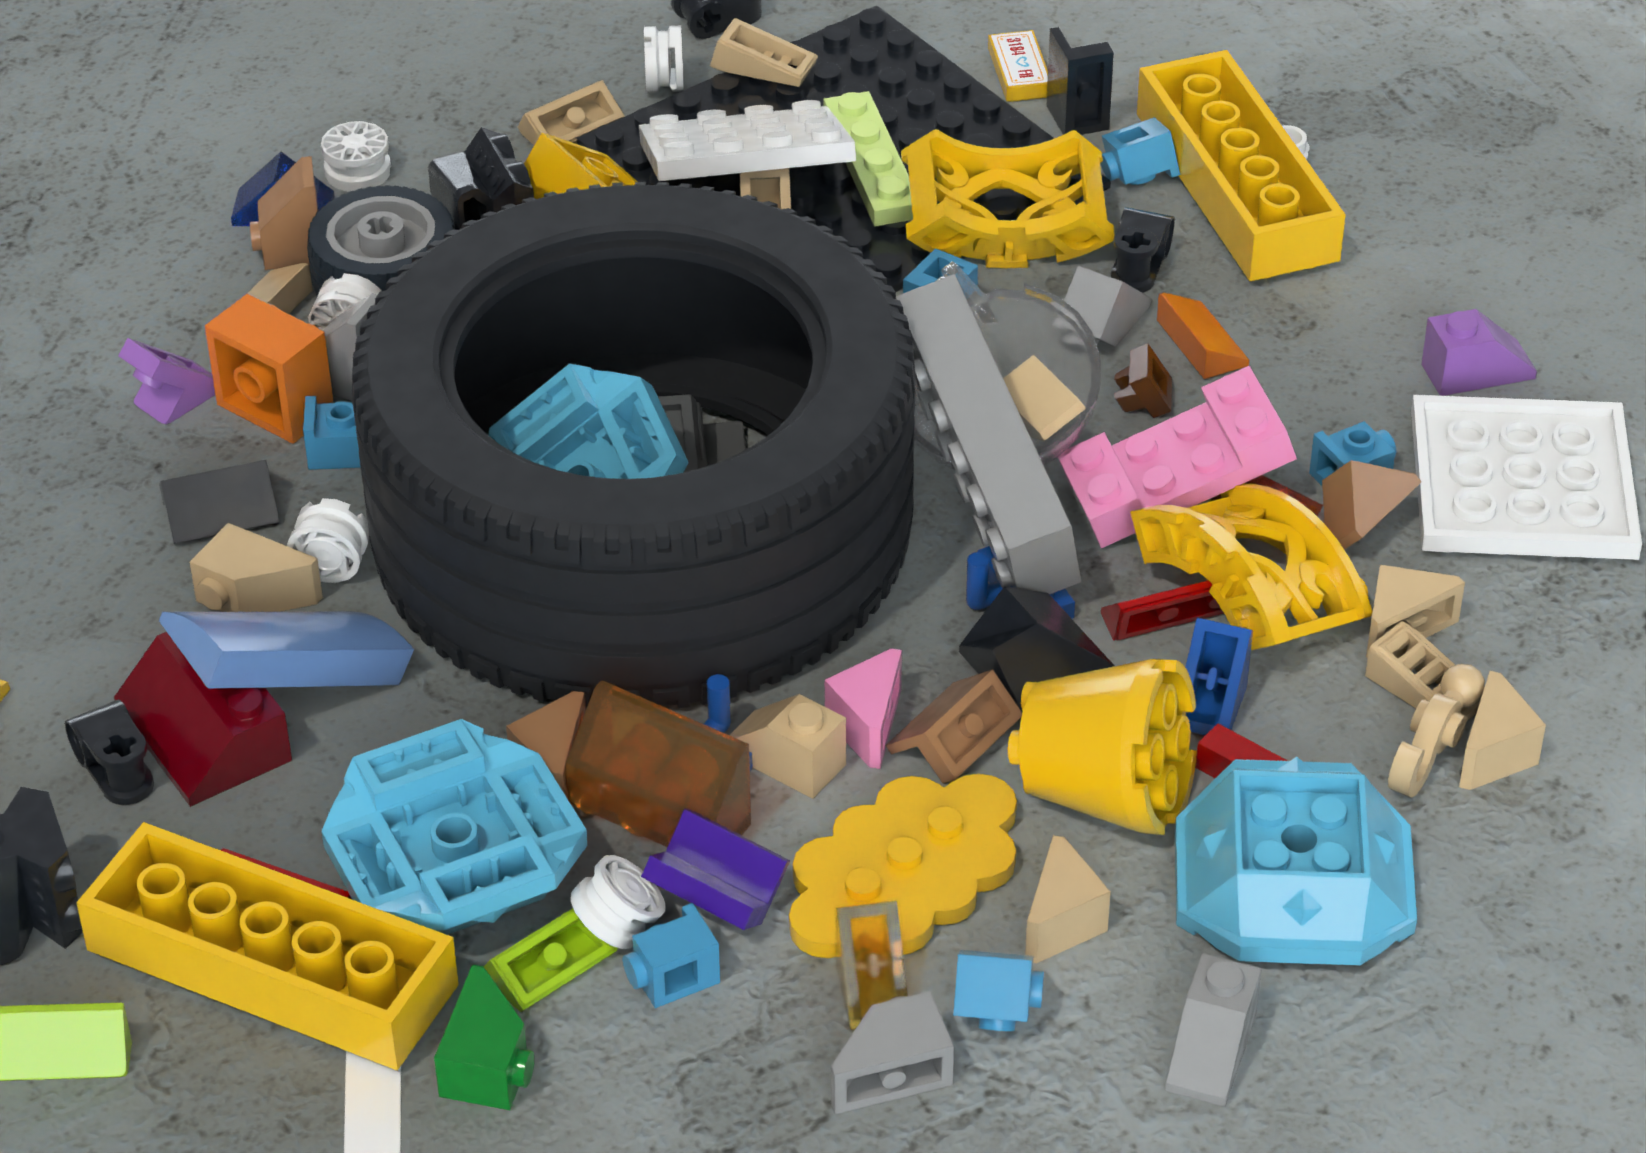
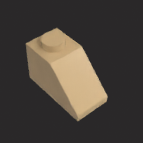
M227 523L190 561L196 601L212 610H219L221 612H280L316 605L323 598L318 558L230 523Z
M801 694L754 710L724 740L752 752L754 769L812 799L846 766V717Z

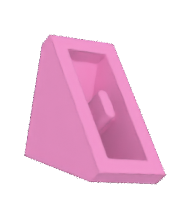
M889 649L825 679V707L846 717V743L870 768L881 769L886 750L885 745L888 742L901 693L902 650Z

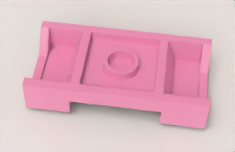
M1250 366L1201 387L1206 400L1205 403L1112 446L1105 432L1056 454L1071 489L1073 488L1101 549L1136 533L1130 511L1156 505H1175L1185 508L1195 506L1297 459L1285 426Z

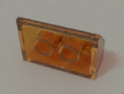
M603 680L596 685L566 761L568 799L570 804L577 806L587 814L597 815L617 824L635 836L648 838L665 847H668L682 813L687 808L742 836L751 825L749 744Z

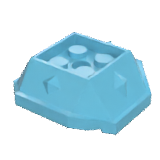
M569 363L489 428V436L513 453L534 463L577 475L615 479L653 478L683 473L689 463L661 402L650 383L641 377L617 372L598 371Z
M463 719L354 756L344 776L345 784L336 797L321 831L324 848L353 900L446 935L481 922L494 923L502 914L544 899L549 891L555 890L588 846L585 826L541 755L513 741L486 735L483 728Z
M1298 757L1291 761L1235 759L1176 817V925L1192 935L1198 933L1215 948L1238 961L1360 966L1381 954L1395 941L1401 942L1415 934L1417 908L1411 825L1352 763L1303 762Z

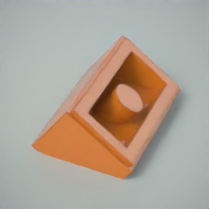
M1169 293L1159 294L1157 321L1203 379L1249 366L1250 360L1202 301Z

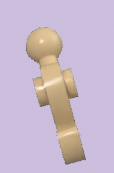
M1469 664L1451 666L1444 672L1440 682L1442 694H1435L1430 701L1421 700L1410 724V730L1415 732L1412 745L1404 741L1400 744L1390 769L1388 788L1413 798L1418 794L1428 778L1436 755L1443 752L1446 746L1454 748L1458 744L1467 722V717L1460 714L1461 709L1478 703L1484 691L1485 681L1481 671Z

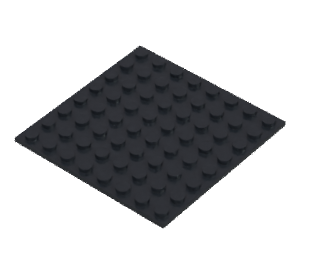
M876 5L840 22L826 26L824 29L804 38L790 42L818 56L815 65L800 87L724 72L577 137V144L607 154L638 182H646V185H657L658 182H667L669 186H679L681 183L692 184V188L714 187V191L730 190L736 192L737 196H740V173L658 181L640 144L639 125L650 124V117L666 114L678 115V120L681 121L697 119V113L706 110H725L726 116L745 114L744 109L746 107L755 105L773 106V111L791 110L792 103L817 100L820 101L821 106H824L823 99L837 97L850 92L861 93L869 91L900 158L901 150L935 129L964 143L988 148L1026 147L1055 138ZM788 64V66H791L795 69L797 68V66ZM845 162L789 168L791 209L797 211V216H808L815 220L817 226H826L833 230V236H842L848 240L849 247H857L863 253V259H870L876 266V272H882L887 279L888 286H892L895 292L902 290L903 279L930 254V252L907 239L906 224L910 221L874 226ZM903 162L905 169L909 175L908 165ZM1080 173L1071 176L1067 188L1081 180ZM1101 173L1103 191L1110 188L1111 181ZM992 189L973 200L989 210L998 220L1009 221L1017 220L1026 208L1036 203L1032 199L1011 189ZM1083 195L1074 201L1076 205L1084 201Z

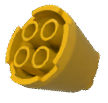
M1148 659L1040 682H1026L1024 684L1021 694L1022 717L1020 730H1013L1009 736L1008 759L1012 765H1020L1025 793L1139 833L1165 835L1166 825L1168 823L1175 824L1176 817L1187 807L1196 765L1197 750H1189L1191 730L1189 719L1186 716V712H1194L1196 701L1192 681L1185 666L1177 660Z

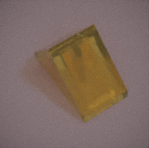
M896 900L835 908L836 967L850 1030L857 1028L871 1005L886 1002L899 996H908Z

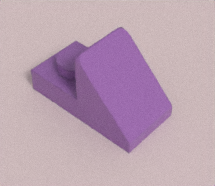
M127 338L118 355L136 368L133 376L143 382L134 398V404L162 424L173 422L215 395L212 373L193 360Z

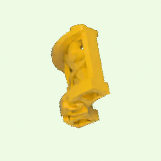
M935 129L901 150V159L908 165L913 220L906 224L907 239L930 253L936 248L959 258L964 256L985 260L987 268H1028L1027 260L1056 256L1057 263L1090 253L1114 241V225L1107 220L1100 163L1103 161L1102 152L1075 130L1036 145L1018 148H988L964 143ZM1080 173L1081 180L1067 188L1071 176ZM992 189H1011L1032 199L1036 203L1026 208L1017 220L1009 221L998 220L989 210L973 200ZM1083 195L1084 201L1076 205L1074 201Z
M1241 484L1222 493V499L1187 508L1175 505H1156L1130 511L1144 564L1165 563L1180 568L1188 574L1199 572L1212 583L1209 592L1219 604L1229 624L1253 630L1251 650L1277 645L1372 616L1373 610L1368 599L1367 586L1363 579L1359 577L1353 563L1337 538L1311 510L1284 492L1257 484ZM1236 539H1256L1278 548L1286 554L1285 571L1270 559L1259 554L1247 552ZM1322 602L1327 616L1318 618L1312 608L1319 609ZM1288 608L1298 624L1289 627L1284 616Z

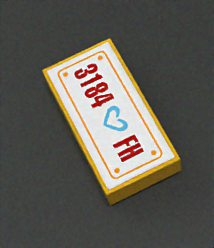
M1034 31L988 35V50L1006 101L1047 98L1048 70Z

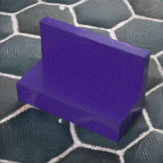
M687 808L682 813L666 851L650 855L641 877L742 930H746L763 923L790 860Z

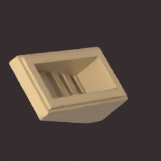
M734 18L716 43L710 67L728 73L800 87L815 65L818 56ZM788 64L797 66V68L795 69L791 66H788Z
M1401 621L1370 646L1365 677L1414 708H1417L1421 700L1430 701L1435 694H1442L1440 682L1443 674L1455 664L1416 629ZM1434 682L1438 684L1433 690L1429 688ZM1480 701L1474 706L1462 708L1460 714L1466 716L1468 721L1477 713Z

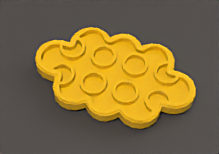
M985 774L965 775L952 781L945 787L928 778L908 776L897 778L885 784L877 794L875 805L852 806L842 811L835 819L833 836L816 838L809 841L795 854L793 881L795 889L800 893V896L792 903L789 912V931L792 941L801 951L821 958L844 956L857 949L863 943L881 954L899 956L911 954L923 948L932 938L934 925L955 924L968 918L975 910L977 892L991 891L1006 884L1014 873L1016 848L1013 839L1007 834L1014 826L1016 818L1017 800L1014 790L1005 781Z

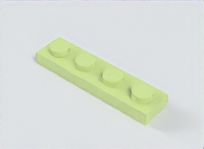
M850 92L841 96L823 99L824 106L831 110L855 141L856 161L845 163L874 226L913 220L909 175L870 92Z

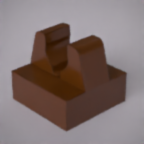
M1148 343L1130 350V365L1114 376L1115 382L1121 389L1114 393L1115 400L1124 412L1146 408L1153 418L1171 412L1172 377Z

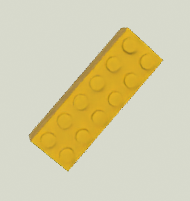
M1228 50L1141 67L1139 69L1137 116L1141 121L1155 117L1171 131L1180 170L1179 178L1249 281L1311 269L1341 260L1346 214Z
M145 822L140 825L76 902L87 951L397 1071L459 985L454 938L452 936Z

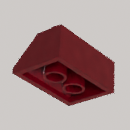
M167 632L156 636L114 696V701L121 700L133 723L144 736L147 749L190 807L292 761L285 712L266 688H207Z

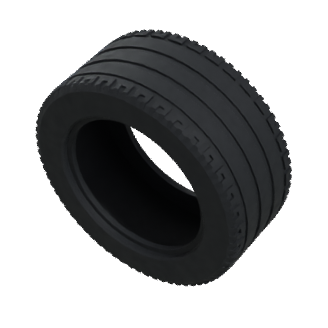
M635 182V185L623 186V183H612L611 187H601L599 184L590 185L589 189L579 190L577 187L566 189V193L557 194L550 192L544 194L543 198L535 199L530 197L523 199L522 204L502 206L501 211H489L482 214L480 220H469L462 224V229L451 230L445 233L443 240H434L427 245L426 252H418L414 255L412 263L404 264L398 270V277L390 278L386 283V290L378 293L375 298V305L370 306L367 311V320L361 324L360 336H357L355 352L353 353L352 404L370 534L369 539L376 568L390 602L396 606L399 616L402 619H407L408 627L414 633H420L421 640L427 646L434 645L436 653L443 658L451 657L452 664L459 669L468 668L472 676L478 679L486 677L490 679V684L498 688L503 686L510 687L511 692L518 695L529 693L533 695V699L543 702L547 699L557 700L573 691L585 692L586 709L590 710L593 706L604 707L605 711H616L617 707L629 708V712L641 711V707H653L654 711L665 710V706L677 705L678 709L690 707V703L699 701L705 705L707 704V680L713 675L720 674L729 679L731 699L737 697V693L744 690L749 693L760 690V685L764 683L771 685L781 681V677L786 674L793 676L801 672L802 666L805 664L814 665L821 660L823 653L831 654L838 649L839 641H848L854 636V629L862 628L868 622L869 614H875L880 608L881 599L887 598L890 593L891 584H895L898 578L899 569L904 564L905 554L909 545L914 508L916 375L911 330H909L907 316L904 315L903 306L900 300H896V292L892 286L887 285V279L882 272H876L875 264L870 259H863V253L857 247H849L848 240L842 236H833V230L826 226H817L815 220L808 216L799 217L797 216V211L789 208L780 209L778 204L770 201L759 202L757 197L751 195L741 197L737 196L734 191L724 190L718 192L714 191V187L703 186L700 189L692 188V184L681 183L679 186H669L667 182H658L657 185ZM570 363L590 367L598 371L617 372L641 377L653 386L658 397L691 394L696 399V402L701 404V407L719 411L743 420L765 432L768 436L735 456L700 469L653 478L615 479L577 475L534 463L498 444L489 436V428Z

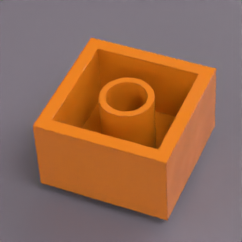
M249 294L244 295L205 325L217 405L294 444L304 436L305 396H316L317 404L334 403L325 332L316 326L308 324L281 311L276 306L267 304Z

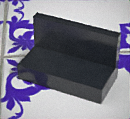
M1056 27L1050 28L1046 103L1048 110L1063 135L1072 130L1077 131L1081 135L1109 130L1114 58L1112 48L1108 42L1071 48L1060 28Z
M266 460L162 480L159 484L163 505H166L174 544L215 536L227 523L243 529H250L280 522Z

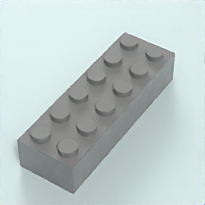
M955 274L896 296V300H900L903 306L904 315L907 316L909 330H911L915 361V381L919 388L917 396L927 421L933 419L938 430L935 432V436L945 461H952L956 470V473L953 474L963 502L965 504L971 503L975 513L972 518L983 546L989 545L995 557L991 559L993 568L1002 589L1004 586H1012V588L1052 594L1081 583L1070 521Z

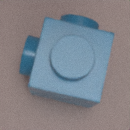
M961 950L958 953L953 1016L979 1018L978 1028L1015 1031L1016 1021H1028L1030 1007L1041 1008L1044 971L1033 970L1034 956Z

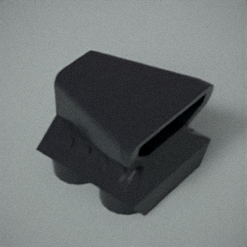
M481 127L464 152L436 158L428 165L431 195L447 207L452 216L455 230L462 229V224L469 220H480L481 215L489 211L498 212L501 211L502 206L508 204L518 205L522 204L523 199L534 198V191L528 171L522 161L515 159L511 142L506 134H500Z
M20 787L4 814H0V965L14 961L23 954L33 927L64 949L83 933L76 903L78 896L73 869L49 792Z

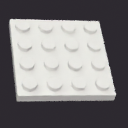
M817 100L792 103L791 110L773 111V106L771 105L749 106L744 109L745 114L726 116L725 110H706L698 112L697 119L681 121L678 120V115H657L650 117V124L639 125L640 144L658 181L856 161L855 141L827 106H821L820 101Z
M1413 395L1411 416L1416 475L1422 481L1417 486L1422 551L1639 560L1642 539L1622 403Z

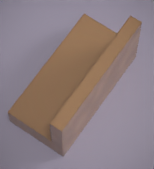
M992 669L953 682L885 746L891 754L918 747L941 782L945 783L956 780L1022 717V712Z

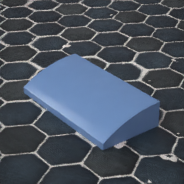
M162 612L159 619L161 625L207 688L400 685L414 651L413 647L394 628L384 621L362 612Z

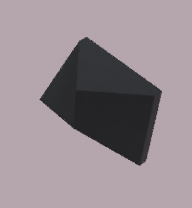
M1006 586L1003 587L959 645L960 654L978 674L994 670L1021 712V694L1026 682H1040L1115 666L1048 593Z

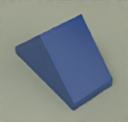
M1202 618L1196 619L1185 666L1192 681L1196 701L1194 712H1186L1191 732L1206 735L1217 723L1232 730L1247 689L1253 630Z

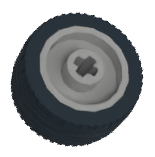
M396 185L370 186L355 191L352 190L326 203L316 213V216L313 217L308 230V259L311 281L316 297H318L320 289L326 280L331 276L334 279L342 278L344 273L366 278L380 288L381 291H385L386 283L390 278L398 277V270L404 264H411L414 255L418 252H426L427 245L434 240H443L445 233L455 230L452 216L447 207L441 201H438L437 198L424 193V191Z

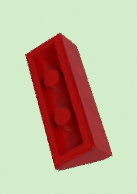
M1209 580L1101 607V615L1113 641L1193 622L1197 618L1205 619L1224 614V612L1209 592L1212 587V583Z

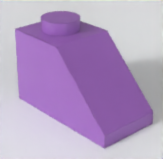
M1477 309L1428 317L1421 365L1440 396L1536 379L1537 370L1518 340Z

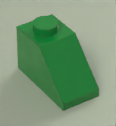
M472 965L434 1056L438 1094L442 1098L510 1110L518 1088H527L530 1083L535 1055L533 1051L527 1050L525 1025L486 969L483 966Z

